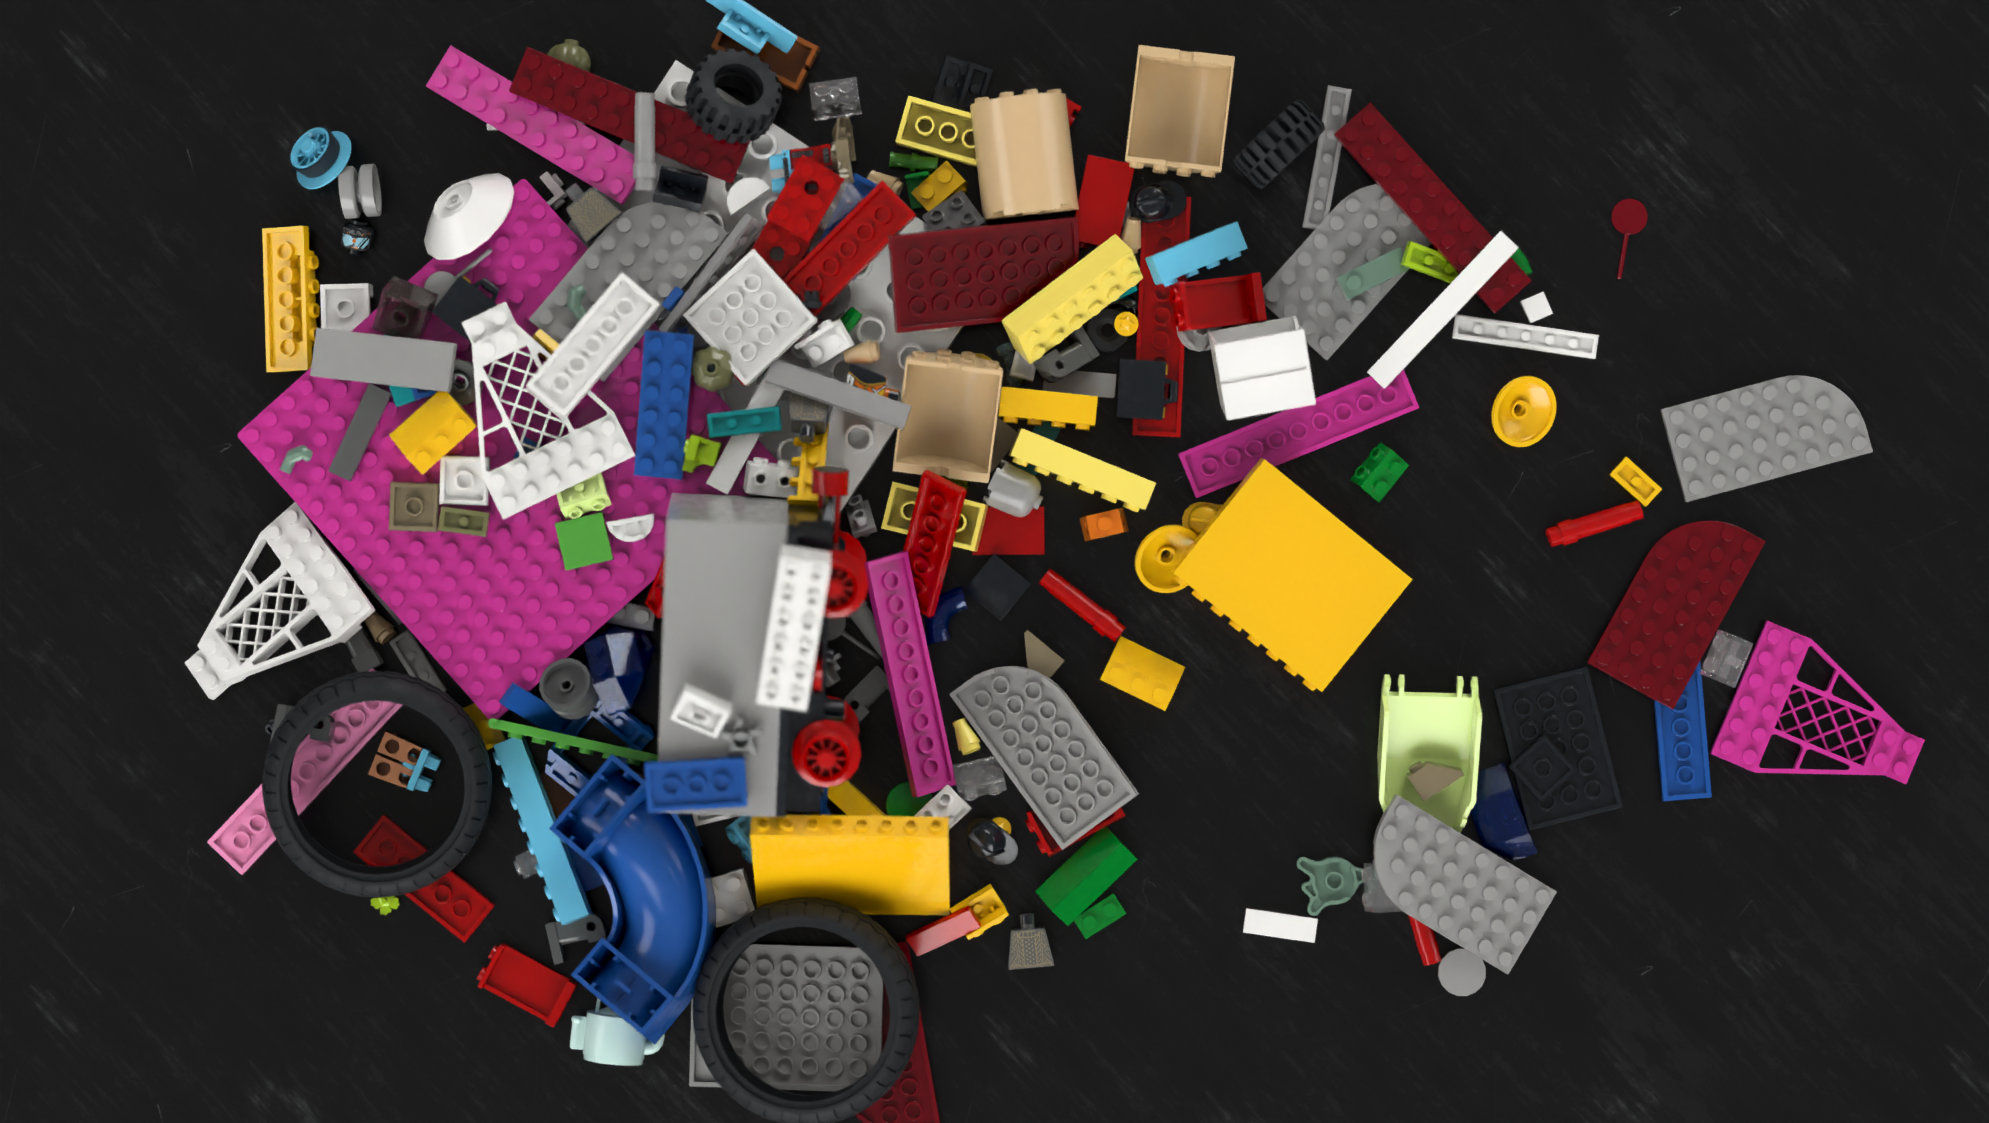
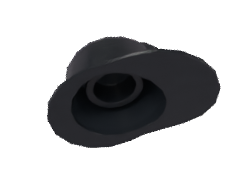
M1160 181L1142 185L1131 194L1129 199V209L1132 215L1140 218L1144 223L1174 218L1186 206L1184 189L1173 181Z
M979 817L969 823L967 839L969 849L973 854L986 858L988 861L998 865L1010 864L1016 859L1018 855L1016 840L989 818Z

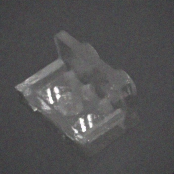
M857 77L809 83L814 120L851 117L862 113Z

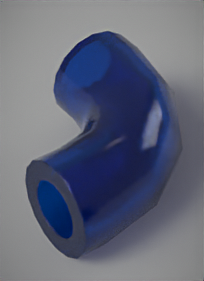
M962 586L941 594L935 615L930 618L926 617L925 632L928 645L951 639L949 633L951 618L956 613L968 609Z

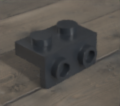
M661 166L659 180L653 194V202L700 212L707 192L708 176Z

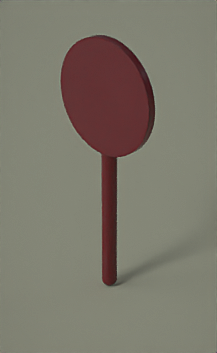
M1624 199L1618 202L1611 214L1613 226L1617 231L1624 234L1617 274L1618 279L1622 278L1629 235L1640 232L1647 223V210L1641 202L1635 199Z

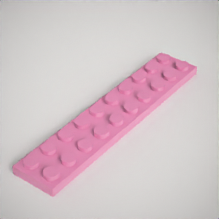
M366 701L351 704L330 713L335 720L332 742L310 739L309 734L306 736L296 750L291 770V791L298 815L308 807L403 705L386 701ZM323 721L319 723V727L322 729L324 726ZM262 784L207 841L241 875L276 840L265 812Z

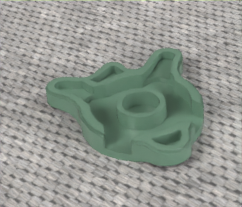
M1302 856L1298 858L1296 863L1297 867L1310 877L1309 881L1302 883L1301 888L1310 898L1307 912L1311 916H1317L1326 906L1347 902L1367 877L1363 868L1355 867L1341 857H1327L1314 861Z

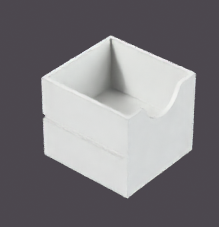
M1296 316L1208 331L1220 406L1227 420L1316 404L1303 327H1299Z

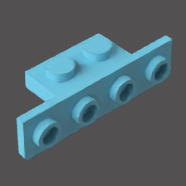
M706 0L726 14L717 29L757 55L766 41L787 54L798 38L795 34L743 0Z

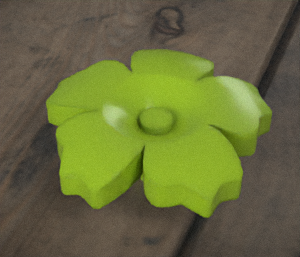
M395 896L376 897L370 900L371 906H374L375 909L380 908V914L384 915L392 912V908L398 909L400 905L399 898Z

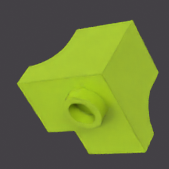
M691 434L690 439L686 440L683 452L686 454L682 470L694 473L695 469L701 465L715 467L722 444Z

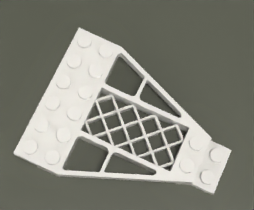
M506 302L462 322L472 343L481 475L503 519L635 456L615 413L590 390L587 394L607 412V415L579 429L572 427L568 417L563 421L550 416L551 410H549L548 415L535 411L536 398L531 409L518 405L522 391L529 393L523 388L527 376L535 375L529 372L533 359L538 369H540L542 364L538 358V353H543L548 359L551 354L516 324ZM527 346L531 354L519 350ZM514 352L510 365L497 361ZM517 353L531 357L526 371L513 367ZM492 363L487 375L484 366ZM495 363L509 368L504 381L491 377ZM511 369L525 373L521 387L507 383ZM482 380L485 381L503 418L501 424L486 431H483L480 393V381ZM490 380L503 384L499 397ZM506 385L519 390L515 404L501 399ZM501 402L514 406L510 419ZM516 407L530 412L526 425L512 421ZM533 413L547 417L542 431L528 427ZM549 418L563 423L558 437L545 432ZM512 424L524 428L520 441ZM566 424L570 433L561 437ZM502 427H506L520 455L517 459L488 472L486 470L484 436ZM527 429L541 434L537 447L523 443ZM543 435L557 439L540 447ZM522 445L534 449V451L526 454Z
M294 502L260 532L198 643L199 650L185 664L208 698L215 700L230 685L243 681L247 676L331 645L347 642L362 628L360 624L375 611V608L314 522ZM267 542L281 561V566L260 584L251 572V569ZM248 578L253 585V591L228 612L243 583ZM286 581H294L293 594L285 593ZM278 586V593H272V591ZM269 596L277 597L275 610L267 609ZM284 597L292 598L290 611L282 610ZM299 599H307L306 608L302 612L297 611ZM261 601L260 608H254ZM251 612H259L257 625H250ZM266 613H274L272 626H264ZM281 614L289 615L288 624L285 627H279ZM319 615L331 632V637L304 647L295 634L315 616ZM243 617V623L237 624V622ZM234 627L242 628L240 641L232 640ZM249 628L257 629L255 642L247 641ZM272 630L270 640L263 643V631ZM289 639L296 647L294 651L267 660ZM232 644H239L238 653ZM246 645L254 646L253 655L249 658H244Z

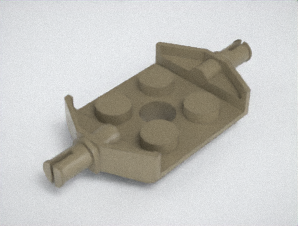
M850 116L838 117L832 129L833 142H831L830 153L833 172L845 178L843 184L855 183L850 162L856 161L853 126Z

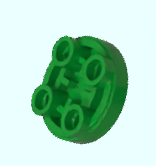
M909 781L899 783L890 791L887 797L886 810L888 816L914 817L933 796L929 793L920 797H912Z

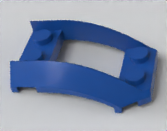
M601 690L596 707L588 715L580 719H573L562 732V734L576 736L593 716L628 744L626 748L642 751L655 736L649 723L643 724L609 696L611 692ZM554 742L548 750L545 773L576 797L592 777L562 753L565 749L556 748V743ZM617 757L626 766L630 765L626 763L627 758Z

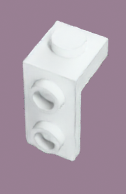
M546 171L540 176V179L554 195L547 202L548 205L557 210L566 202L564 199L568 195L561 188L564 185L561 179L555 173L551 176Z

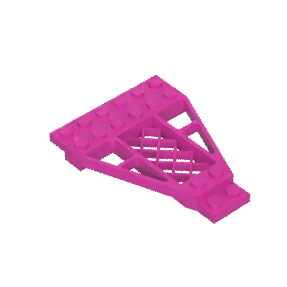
M1765 621L1710 754L1755 773L1884 775L1907 784L1925 740L1905 732L1812 639L1770 621ZM1810 646L1834 669L1828 686L1824 691L1800 682L1797 679V674ZM1838 675L1874 708L1872 712L1832 694V689ZM1793 685L1799 687L1794 690H1791ZM1805 690L1821 697L1809 702ZM1801 691L1805 704L1793 708L1789 695ZM1827 699L1843 707L1832 711ZM1823 700L1828 713L1816 717L1811 705ZM1787 701L1790 710L1782 712L1785 702ZM1807 707L1812 719L1800 723L1795 711ZM1850 709L1866 716L1854 720ZM1845 710L1850 722L1838 726L1833 714ZM1792 713L1796 726L1784 730L1779 717ZM1829 716L1834 728L1822 733L1817 720ZM1872 718L1878 720L1876 728L1874 726ZM1867 719L1872 731L1860 736L1855 723ZM1814 722L1818 735L1806 739L1802 727ZM1776 724H1778L1780 730L1775 729ZM1852 725L1856 738L1844 742L1840 730ZM1798 729L1802 740L1787 733ZM1836 732L1840 744L1828 748L1824 736ZM1775 734L1800 745L1801 749L1793 768L1759 767L1772 735ZM1872 735L1869 745L1865 749L1862 739ZM1820 738L1824 749L1808 742ZM1858 741L1863 753L1851 758L1846 746ZM1843 748L1846 758L1834 754L1832 751ZM1811 749L1848 765L1849 769H1800L1799 767L1806 751ZM1863 757L1861 764L1853 762Z

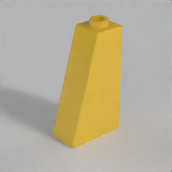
M848 780L840 785L828 787V798L847 816H887Z

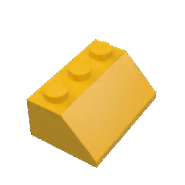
M437 391L391 432L389 436L405 457L423 475L477 427V424L449 392Z
M1120 636L1100 680L1166 711L1185 667Z

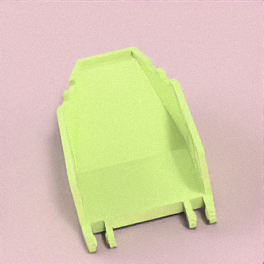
M1385 674L1381 690L1377 753L1378 792L1383 813L1396 794L1461 833L1462 828L1467 823V817L1476 803L1482 726L1477 677L1471 678V694L1462 693L1464 687L1462 676H1457L1456 693L1404 692L1405 677L1404 675H1399L1398 692H1390V674ZM1419 761L1421 763L1430 761L1459 767L1464 776L1423 801L1406 774L1410 772L1409 768Z

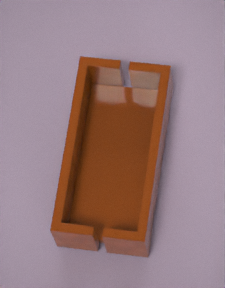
M720 30L711 45L713 51L723 50L725 52L726 49H735L736 52H740V50L748 51L747 54L751 56L755 54L760 57L761 62H766L770 65V71H774L779 78L777 82L799 93L808 76V72L805 69L811 70L820 52L819 46L797 36L798 38L787 54L766 41L757 55Z

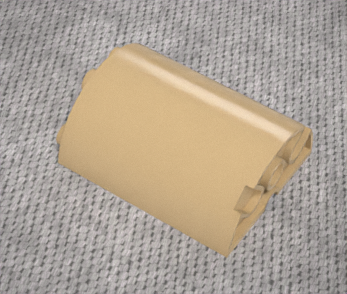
M1139 45L1125 161L1129 163L1130 168H1153L1152 172L1157 174H1167V170L1176 171V175L1182 177H1190L1191 173H1201V176L1215 178L1216 173L1221 172L1235 56L1186 52L1177 49Z
M1038 89L1024 90L1023 95H1014V92L999 93V98H975V103L970 105L984 220L1079 210L1066 94L1061 93V89L1047 90V93H1038Z
M944 348L937 349V352L912 351V355L906 358L901 403L910 405L911 411L904 430H897L893 471L922 475L924 471L929 470L937 475L946 476L951 479L989 483L1003 369L999 366V362L977 358L973 352L963 351L961 354L951 353V350Z

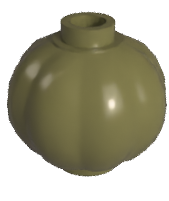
M565 39L564 43L553 46L547 54L590 72L591 61L589 54L578 45L579 42L576 40Z
M711 346L699 350L692 362L691 374L694 377L695 384L710 392H716L719 389L728 387L735 375L729 363V360L731 361L730 354L725 350L720 351L718 348ZM715 364L716 370L710 373L708 366Z

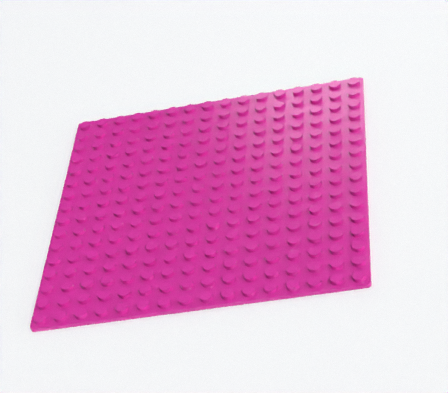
M521 179L513 186L514 197L510 211L502 225L487 241L472 252L456 259L437 260L433 258L351 332L384 335L397 331L399 337L455 343L457 344L455 359H462L473 364L472 344L431 312L435 306L425 296L424 286L426 280L432 274L440 271L449 272L456 276L486 250L491 248L492 253L464 276L471 281L470 284L472 285L486 277L500 288L495 303L501 304L506 302L516 324L533 338L539 328L529 321V318L588 248L527 180ZM482 286L478 288L489 299L492 297V294ZM655 323L649 329L661 331ZM644 336L605 382L599 379L590 389L592 393L615 413L634 454L636 453ZM527 346L519 350L531 354ZM514 352L497 361L510 365ZM517 353L513 367L526 371L531 357ZM538 355V358L543 366L546 361ZM533 359L529 372L536 374L539 369ZM492 363L484 366L487 375ZM495 363L491 377L504 381L509 368ZM310 368L238 433V438L489 720L492 718L499 719L509 710L499 701L512 682L527 691L533 689L540 682L544 670L551 663L560 659H566L655 579L666 552V523L672 493L727 495L706 483L714 469L713 466L701 465L695 469L694 473L684 471L683 479L679 480L634 475L635 456L602 472L607 494L612 505L600 511H592L580 516L603 512L614 560L566 571L555 523L575 518L565 519L559 507L557 494L505 519L502 518L490 492L489 506L439 504V519L441 506L491 513L487 537L439 530L438 532L389 530L391 482L440 484V460L422 475L389 436L391 432L431 397L397 408L393 396H391L352 481H348L328 470L369 383L310 376ZM511 369L507 383L521 387L525 373ZM691 374L686 440L690 439L692 434L721 443L719 460L731 436L709 438L707 414L729 412L732 409L716 392H710L705 388L697 386ZM458 376L459 381L465 382L463 377ZM527 376V379L523 387L524 389H526L527 383L533 378V376ZM490 380L499 397L503 384ZM483 381L481 407L483 431H486L501 424L503 418L485 381ZM373 384L391 393L389 385ZM506 385L501 399L515 404L519 390ZM522 391L518 405L531 409L535 397L530 393ZM586 394L567 417L572 427L579 429L606 416L607 412ZM475 400L468 405L461 406L476 421L477 427L444 456L480 457ZM537 400L534 410L548 415L549 409ZM501 402L510 419L514 406ZM516 407L512 421L526 425L530 412ZM551 412L550 416L560 419L557 415ZM533 413L528 427L542 431L547 417ZM549 418L545 432L558 437L563 423ZM512 424L520 441L524 428ZM566 424L561 437L570 433ZM502 427L484 436L485 457H490V471L515 460L513 457L517 447L506 427ZM527 429L525 437L538 443L541 434ZM543 435L540 445L544 446L557 439ZM757 440L747 459L753 461L755 457L768 459L770 463L778 462L759 440ZM303 445L307 446V449L312 450L313 456L311 460L296 462L291 474L279 470L286 453L290 449ZM746 463L728 495H749L743 489ZM655 514V523L651 532L644 539L636 542H624L616 538L609 531L606 523Z

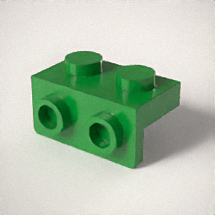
M1379 443L1377 447L1372 449L1364 463L1356 469L1351 477V481L1361 487L1374 500L1380 502L1409 465L1392 449Z

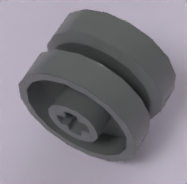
M572 658L557 660L551 663L541 676L539 686L541 696L560 717L569 720L580 719L588 715L599 701L600 686L597 679L578 660Z

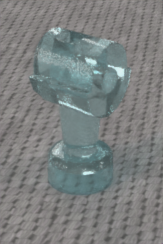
M1008 342L996 347L997 355L1004 357L1009 386L1014 388L1028 383L1027 380L1009 376L1014 359L1012 352L1015 351L1012 343Z

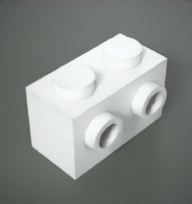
M755 457L753 461L747 460L743 489L748 494L787 498L790 495H795L796 487L789 485V479L797 477L798 469L791 465L790 461L778 460L777 463H770L768 459Z

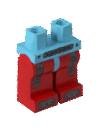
M830 144L782 150V154L770 156V170L784 169L785 177L771 179L773 193H781L802 155L807 156L827 169L833 168ZM814 181L808 182L805 186L807 194H816L819 190L818 183Z

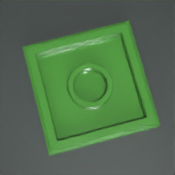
M603 512L555 523L566 571L614 560Z

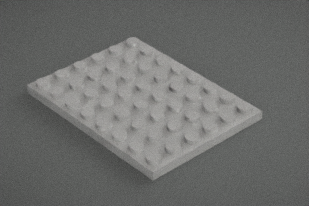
M752 943L734 965L725 989L723 1009L729 1040L744 1065L759 1079L777 1089L834 1092L841 1090L865 1076L876 1064L882 1053L884 982L873 962L859 947ZM692 998L689 1086L721 1087L707 1068L698 1048L693 1025Z

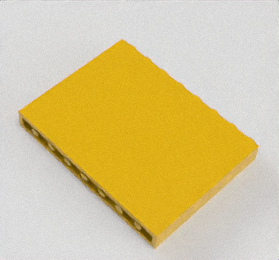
M1263 458L1259 459L1170 570L1175 574L1173 579L1183 587L1186 584L1194 589L1191 594L1201 602L1205 599L1212 604L1210 609L1220 617L1225 614L1231 619L1228 624L1238 632L1242 629L1249 634L1247 637L1249 641L1257 647L1260 644L1268 649L1266 654L1276 662L1279 659L1286 664L1284 669L1294 677L1297 674L1305 679L1302 683L1313 692L1315 689L1323 692L1412 581L1407 574Z
M751 816L750 838L757 908L780 900L810 897L836 901L857 909L864 914L943 916L950 914L949 817Z

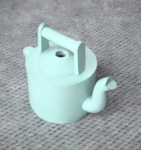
M597 998L596 1009L588 1010L587 1016L574 1015L571 1017L570 1048L583 1050V1059L591 1062L623 1066L642 1065L645 1055L654 1054L659 1051L665 1038L664 1033L656 1044L646 1040L647 1038L611 1008L599 1009L601 1002L599 998Z

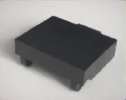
M459 276L431 312L471 343L462 322L499 305L495 301L500 288L486 277L472 285L468 278ZM480 286L492 294L490 299L478 290Z
M1120 359L1116 417L1163 420L1165 418V408H1163V405L1178 401L1179 386L1178 382L1165 378L1168 372L1166 362ZM1165 384H1169L1168 399H1164Z

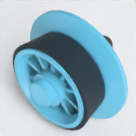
M324 126L313 127L303 133L293 145L289 156L291 167L297 171L298 182L307 189H317L327 185L336 177L338 178V175L349 160L351 141L343 132H330Z

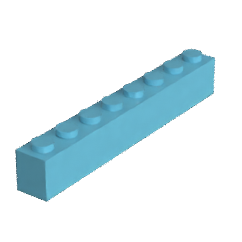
M522 736V740L510 738L493 745L495 749L493 752L497 765H501L504 774H501L503 783L506 788H510L512 793L510 797L511 804L514 810L518 809L521 817L518 819L519 825L523 832H527L530 840L527 841L528 849L532 855L535 854L538 863L535 866L539 876L545 879V893L549 900H553L555 906L553 914L556 921H561L562 925H568L593 915L566 843L549 829L557 819L525 736Z

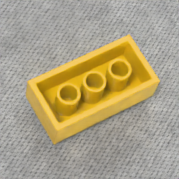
M1001 387L999 418H1003L1005 423L1018 424L1019 419L1027 420V425L1042 426V422H1051V427L1065 429L1066 424L1075 425V430L1089 431L1090 427H1095L1098 396Z

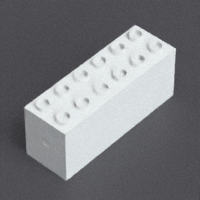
M621 272L527 383L526 390L564 421L658 310L660 304Z
M785 544L781 546L756 702L758 704L807 711L831 567V552Z

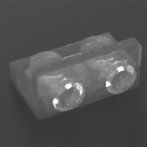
M994 756L952 765L958 794L963 800L971 801L982 795H997L1007 790L1002 766Z

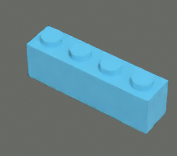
M1232 222L1146 257L1145 260L1155 285L1164 284V287L1177 283V277L1185 275L1186 278L1199 274L1198 269L1206 266L1207 269L1220 265L1219 260L1227 257L1229 261L1242 256L1240 251L1247 249V245L1238 222Z

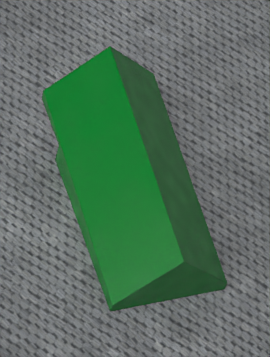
M1106 826L1088 839L1035 892L1050 910L1069 926L1138 859Z

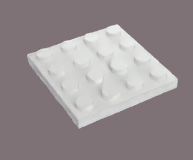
M752 249L683 314L711 347L720 348L730 354L731 361L729 360L731 370L747 387L818 321L755 249Z

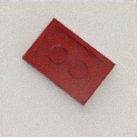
M988 507L978 551H972L973 555H1045L1044 507H1039L1038 510L1033 508L1030 514L1025 517H1015L994 507Z

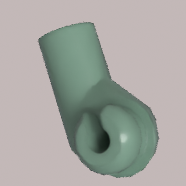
M582 285L571 287L567 300L568 308L579 322L587 314L581 305L582 297L586 294V289Z
M303 445L290 449L286 453L279 470L291 474L296 462L311 460L313 456L312 450L307 449V446Z

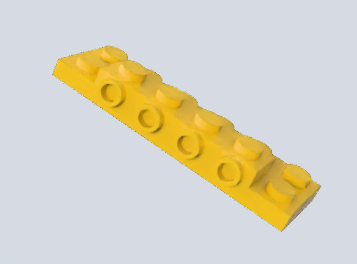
M309 226L262 229L266 372L308 371L312 365V347H314L316 329L318 328L316 317L320 315V306L316 303V293L319 292L320 285L318 280L315 279V269L319 266V260L314 251L309 250Z

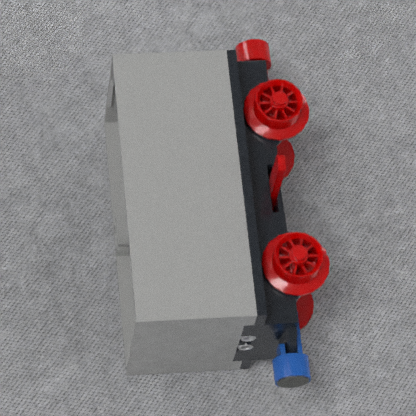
M819 466L812 469L811 493L818 495V506L790 505L785 497L671 494L666 523L658 761L730 757L728 756V751L731 749L732 744L719 734L714 738L670 719L685 684L731 702L730 715L721 730H734L738 716H742V723L746 728H762L763 733L753 738L757 750L756 755H752L749 750H743L731 756H745L748 807L666 811L661 813L785 817L786 811L805 812V815H827L828 787L840 785L850 779L857 770L861 757L858 741L860 731L858 716L853 708L847 704L846 700L844 701L825 694L826 666H833L834 649H827L828 621L831 618L847 616L857 610L865 600L869 586L865 563L867 562L865 550L855 537L848 532L839 531L841 496L848 494V469L836 466ZM833 496H835L834 529L832 528V527H833ZM782 544L831 552V567L807 711L756 703ZM823 788L822 814H820L821 789Z

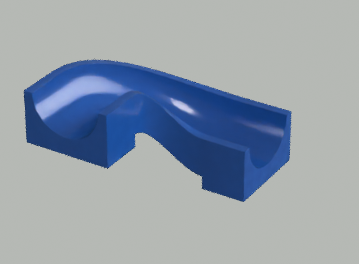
M611 754L549 828L597 870L609 892L613 908V924L609 936L606 940L604 938L600 939L571 976L653 1044H656L694 997L698 975L704 960L715 942V895L705 858L687 824L678 813H648L646 781Z

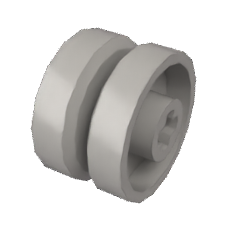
M374 163L363 164L358 173L353 166H345L338 175L340 202L345 219L359 218L362 209L367 217L381 216L382 196L376 165Z

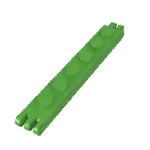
M494 718L488 721L490 728L508 732L507 737L522 740L524 735L532 737L531 742L546 745V741L556 743V748L569 750L570 746L578 747L579 753L592 756L594 751L603 753L602 758L608 759L613 754L615 757L627 758L626 763L640 766L641 762L658 761V755Z

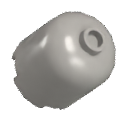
M1002 459L1000 466L1003 468L997 467L987 488L989 489L988 495L990 496H984L982 503L1015 517H1025L1030 514L1033 508L1038 510L1043 500V496H1040L1041 482L1039 479Z

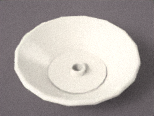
M500 173L483 174L460 181L447 188L436 201L427 225L424 238L427 253L437 260H452L472 252L487 241L502 225L512 207L514 189L511 180Z

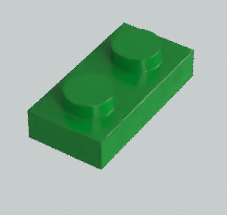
M1112 893L1082 912L1074 921L1085 939L1124 916L1126 912L1115 894Z

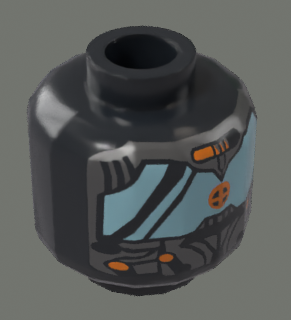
M351 219L350 222L344 224L341 244L348 248V253L362 255L363 251L371 249L374 228L369 225V221Z

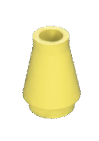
M966 718L952 723L958 750L962 751L963 755H968L981 748L979 745L981 741L967 723Z

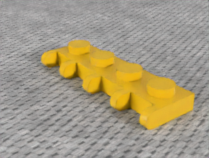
M829 422L824 434H814V441L812 443H803L799 440V437H795L793 440L795 446L802 447L801 457H793L791 459V465L800 467L799 477H791L789 479L790 486L798 487L797 496L790 495L787 497V503L790 505L818 506V495L811 493L812 469L826 466Z

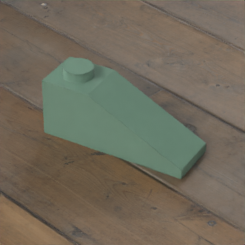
M1401 247L1338 277L1336 282L1346 301L1411 269L1400 265L1404 255Z

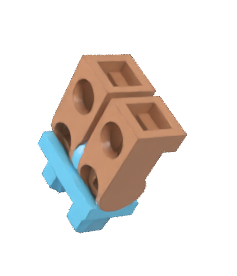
M386 731L377 751L379 753L376 754L368 775L411 791L417 789L428 792L433 779L422 775L424 768L427 767L437 771L442 759L431 753V749L400 737L393 732ZM387 756L392 757V758H394V759H397V760H399V762H398V761H395V760H393V759H390V758H388Z

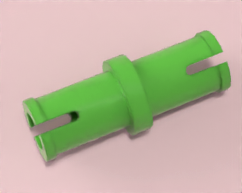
M890 152L889 167L908 168L910 171L915 172V169L935 171L938 166V157L919 156L912 152V155Z

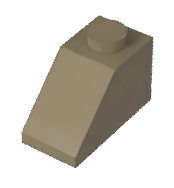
M1027 630L1024 633L1027 668L1051 678L1064 662V659Z
M1419 761L1409 768L1410 772L1406 774L1423 801L1464 776L1459 767L1425 761L1424 763Z

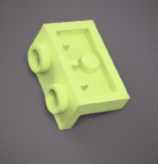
M602 472L557 493L559 507L565 519L578 518L582 514L600 511L612 505L607 494Z

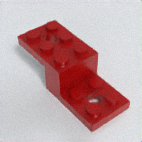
M805 155L801 156L766 217L768 222L752 248L761 255L782 280L803 260L823 225L822 219L845 181V178L840 177V175ZM810 181H814L819 185V190L814 195H809L805 191V186ZM775 247H781L784 250V257L779 261L771 258V251Z

